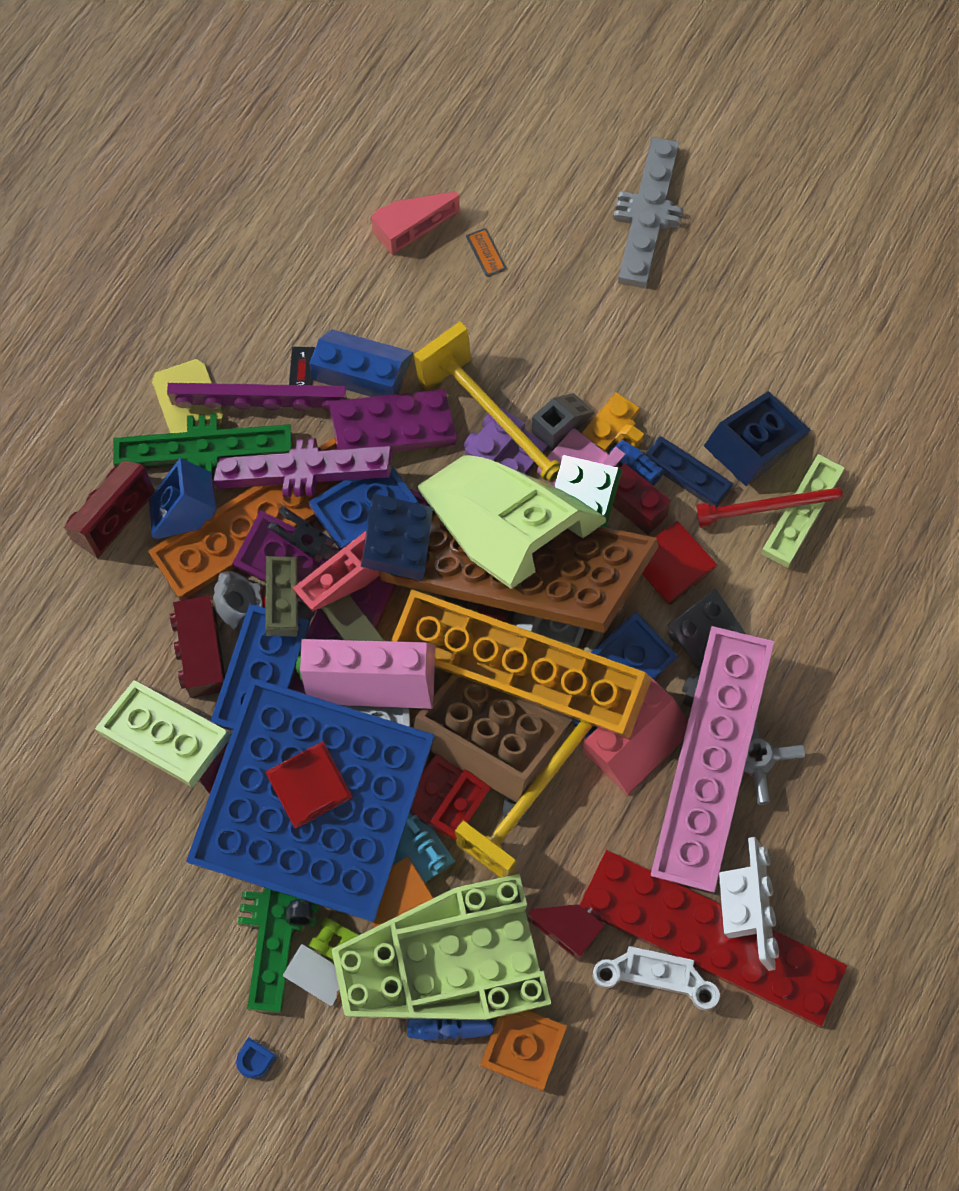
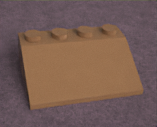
M453 674L433 696V709L423 708L415 718L414 728L435 735L431 752L437 753L461 770L466 769L491 788L518 802L547 764L572 724V719L558 712Z

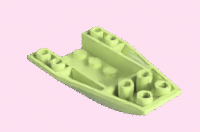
M463 455L418 485L419 492L433 508L434 512L470 560L510 589L535 573L532 553L568 528L584 538L606 523V517L564 490L483 457Z
M520 873L453 888L331 949L345 1017L488 1020L551 1005L544 971H540L526 915L527 902Z

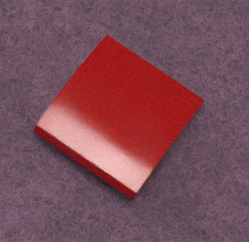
M676 521L655 537L657 538L658 549L642 575L665 601L671 605L692 585H698L718 564L680 522Z
M436 753L422 774L410 812L413 816L417 815L424 824L456 841L455 830L463 820L466 823L469 822L491 787L466 769L461 771Z

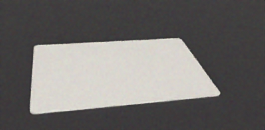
M301 944L284 972L283 977L332 1006L340 993L335 965Z

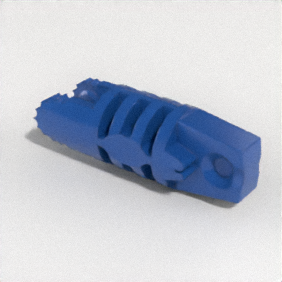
M407 1018L408 1037L415 1039L448 1040L449 1038L467 1039L491 1035L494 1029L493 1019Z

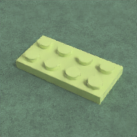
M133 680L95 728L101 736L192 788L230 739V734L225 729Z

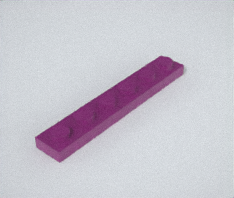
M168 383L167 395L171 404L179 408L204 405L210 409H219L222 406L250 409L251 406L264 407L268 410L293 407V409L300 411L309 410L310 408H322L323 410L330 411V401L347 399L345 386Z

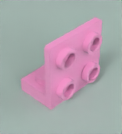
M573 428L547 458L550 461L557 460L561 464L564 455L618 468L625 453L615 447L608 454ZM538 467L537 472L541 474L542 469ZM556 480L550 483L555 486Z

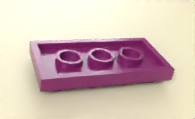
M445 389L329 402L337 450L390 446L392 452L456 444L457 438Z

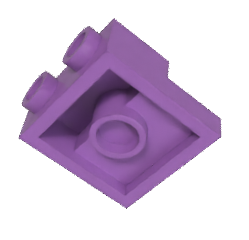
M502 407L500 408L543 454L548 451V445L527 431L525 423ZM489 413L482 423L484 428L478 434L472 432L464 443L465 455L483 457L526 475L536 465Z

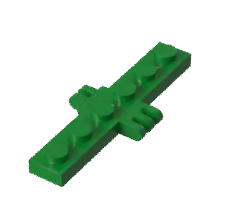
M217 413L210 415L211 424L206 425L205 414L199 415V425H195L194 415H188L187 432L114 437L113 465L118 467L122 461L141 464L144 467L175 465L179 458H182L210 471L213 479V468L217 467L218 458L289 453L290 449H292V429L290 424L218 430Z
M267 888L264 889V893L242 891L241 899L254 901V904H240L239 911L252 914V917H238L237 924L259 928L247 1009L249 1011L282 1014L287 978L283 977V974L289 965L293 931L300 932L303 930V926H292L286 923V910L289 903L298 898ZM310 904L313 913H318L319 906ZM313 918L312 923L304 926H316L317 919Z

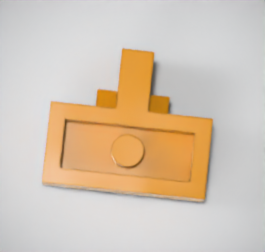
M615 392L581 434L606 453L615 442L619 443L621 440L638 448L643 442L644 433L635 427L636 423L633 419L638 415L640 407Z

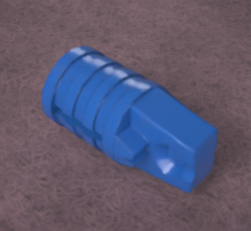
M621 440L615 446L625 453L619 464L620 467L625 463L652 486L660 480L664 470L642 451L624 440Z

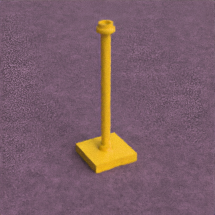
M461 321L414 354L419 386L424 391L431 390L446 377L452 375L542 469L541 477L549 482L557 480L561 464L557 460L550 461L461 368L471 361L468 328Z
M582 721L579 722L491 836H483L463 820L455 830L457 846L499 878L515 875L516 860L502 850L501 843L593 725Z

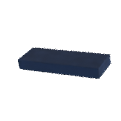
M662 436L658 437L645 454L664 470L663 475L709 505L718 507L733 488L734 484Z

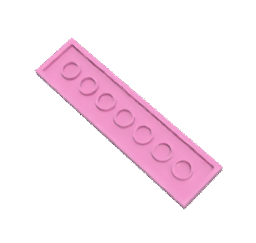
M711 626L650 876L715 892L774 641Z

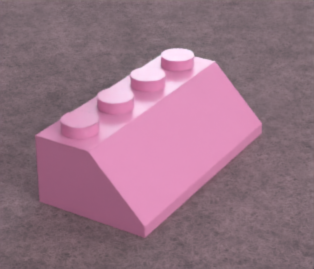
M302 639L300 672L305 693L309 696L345 706L433 709L436 645L424 642Z

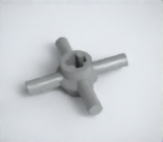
M755 720L744 772L753 775L757 804L765 805L770 803L766 773L772 769L775 761L805 758V750L803 745L773 748L769 742L759 738L757 721ZM752 752H757L758 757L762 756L760 762L755 761V757L750 758Z

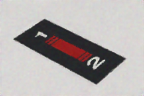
M292 347L289 385H312L309 362L315 347Z

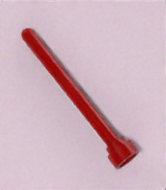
M831 488L715 507V505H709L708 503L696 504L699 527H711L712 523H717V519L839 500L843 497V490L841 488Z

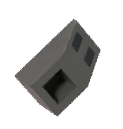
M574 393L554 397L532 416V433L546 443L548 448L553 451L573 428L577 430L594 415V411Z

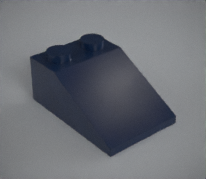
M767 391L721 421L704 444V447L745 486H748L768 471L808 435L811 430L773 394Z

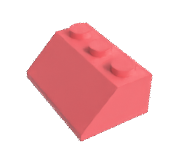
M652 679L630 739L597 728L584 740L582 752L623 792L629 795L684 741L688 720L674 698Z

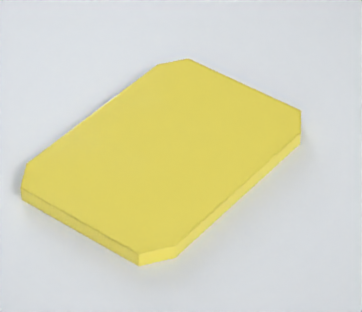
M194 359L154 374L152 383L170 433L187 432L188 415H194L195 425H199V415L205 414L206 425L211 424L210 415L217 413L218 427L221 426L224 417L221 408L210 409L204 405L179 408L171 404L167 395L168 383H211L204 363Z

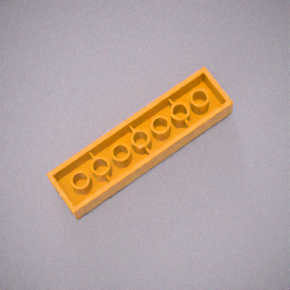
M413 589L410 592L391 642L435 644V667L628 739H630L652 680L646 672Z

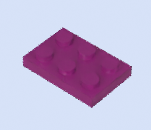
M260 510L232 566L266 583V556L297 557L298 584L327 560L323 558L320 563H317L303 551L269 530L267 527L271 522L279 524L291 535L296 528ZM306 533L303 536V542L306 545L313 543L314 538Z

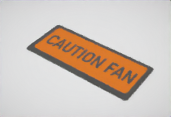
M486 228L466 235L485 276L506 269Z

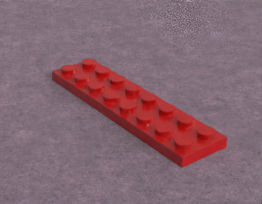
M605 851L580 903L581 907L586 909L589 906L603 918L602 922L669 955L694 960V967L819 1028L822 1027L848 965L772 929L773 938L776 939L778 944L779 957L775 958L776 970L768 971L759 960L757 934L729 939L724 934L721 904L675 882L650 876V870L611 851Z

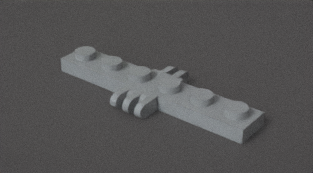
M652 137L639 193L620 192L618 195L613 219L631 224L619 273V284L646 289L659 229L666 230L669 226L679 227L681 225L680 217L683 216V208L673 206L674 203L671 200H666L679 146L677 141Z

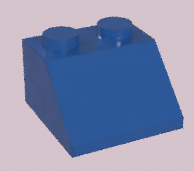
M179 458L149 498L152 537L159 539L199 530L206 520L212 519L217 506L215 504L214 486L210 471Z

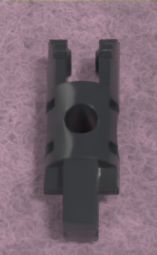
M283 505L279 510L281 515L298 525L293 534L291 535L277 523L271 522L267 527L285 541L303 551L317 563H320L323 558L328 561L338 553L331 547L335 542L333 539L315 529L307 521ZM306 533L311 534L314 538L311 545H306L303 542V536Z

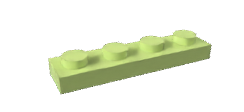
M818 454L795 494L834 488L845 467ZM826 502L786 508L763 547L761 554L788 568Z

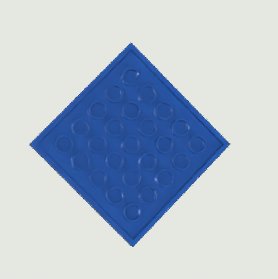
M251 677L186 862L374 923L435 735ZM323 741L353 798L295 829L265 772Z

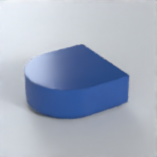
M248 1037L237 1055L236 1065L243 1076L249 1079H259L266 1075L278 1056Z

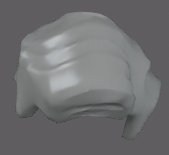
M232 571L221 572L218 582L214 587L215 593L213 596L217 613L233 629L238 628L241 630L249 604L263 607V586L261 583L248 581L238 573Z

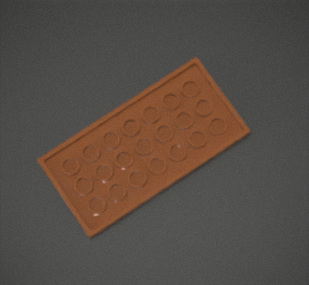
M433 510L425 574L422 581L379 571L383 582L605 633L658 549V542L655 537L601 526L582 538L567 528L532 553L535 573L510 589L470 560Z

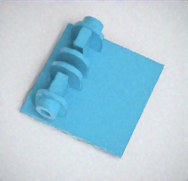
M410 812L393 865L407 856L410 857L426 883L456 861L434 830L421 822L417 815L413 816Z

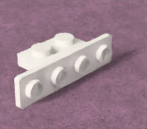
M750 837L748 842L751 867L719 873L724 934L728 939L757 934L759 960L768 971L776 970L775 958L779 957V948L772 934V927L776 926V917L769 903V896L773 895L772 882L770 877L767 876L766 866L770 865V856L766 846H762L756 837Z

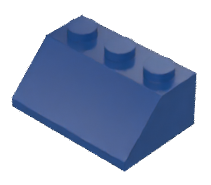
M331 329L318 340L309 366L313 381L331 386H345V389L369 397L399 394L412 360L413 352Z

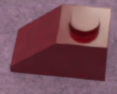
M579 904L536 908L528 913V921L578 962L601 935L605 926L601 923L603 918L599 913L589 906L584 909Z

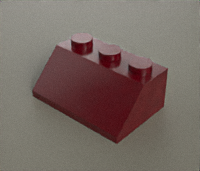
M122 461L118 467L113 468L108 473L105 482L89 494L86 503L81 509L71 514L64 529L70 539L98 559L146 505L149 498L155 492L145 467L138 463Z

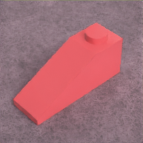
M455 191L394 201L386 207L379 208L371 216L373 233L393 255L460 211L459 194Z
M366 531L293 587L294 592L312 612L367 586L380 576L377 570L360 567Z

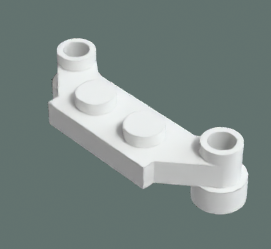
M628 946L627 953L612 961L607 959L601 960L595 965L593 970V980L601 988H612L620 981L687 995L700 1010L714 1008L720 998L717 986L711 982L704 981L694 969V960ZM608 972L612 978L609 981H604L601 979L600 973ZM699 994H707L710 1001L707 1003L702 1002L699 999Z

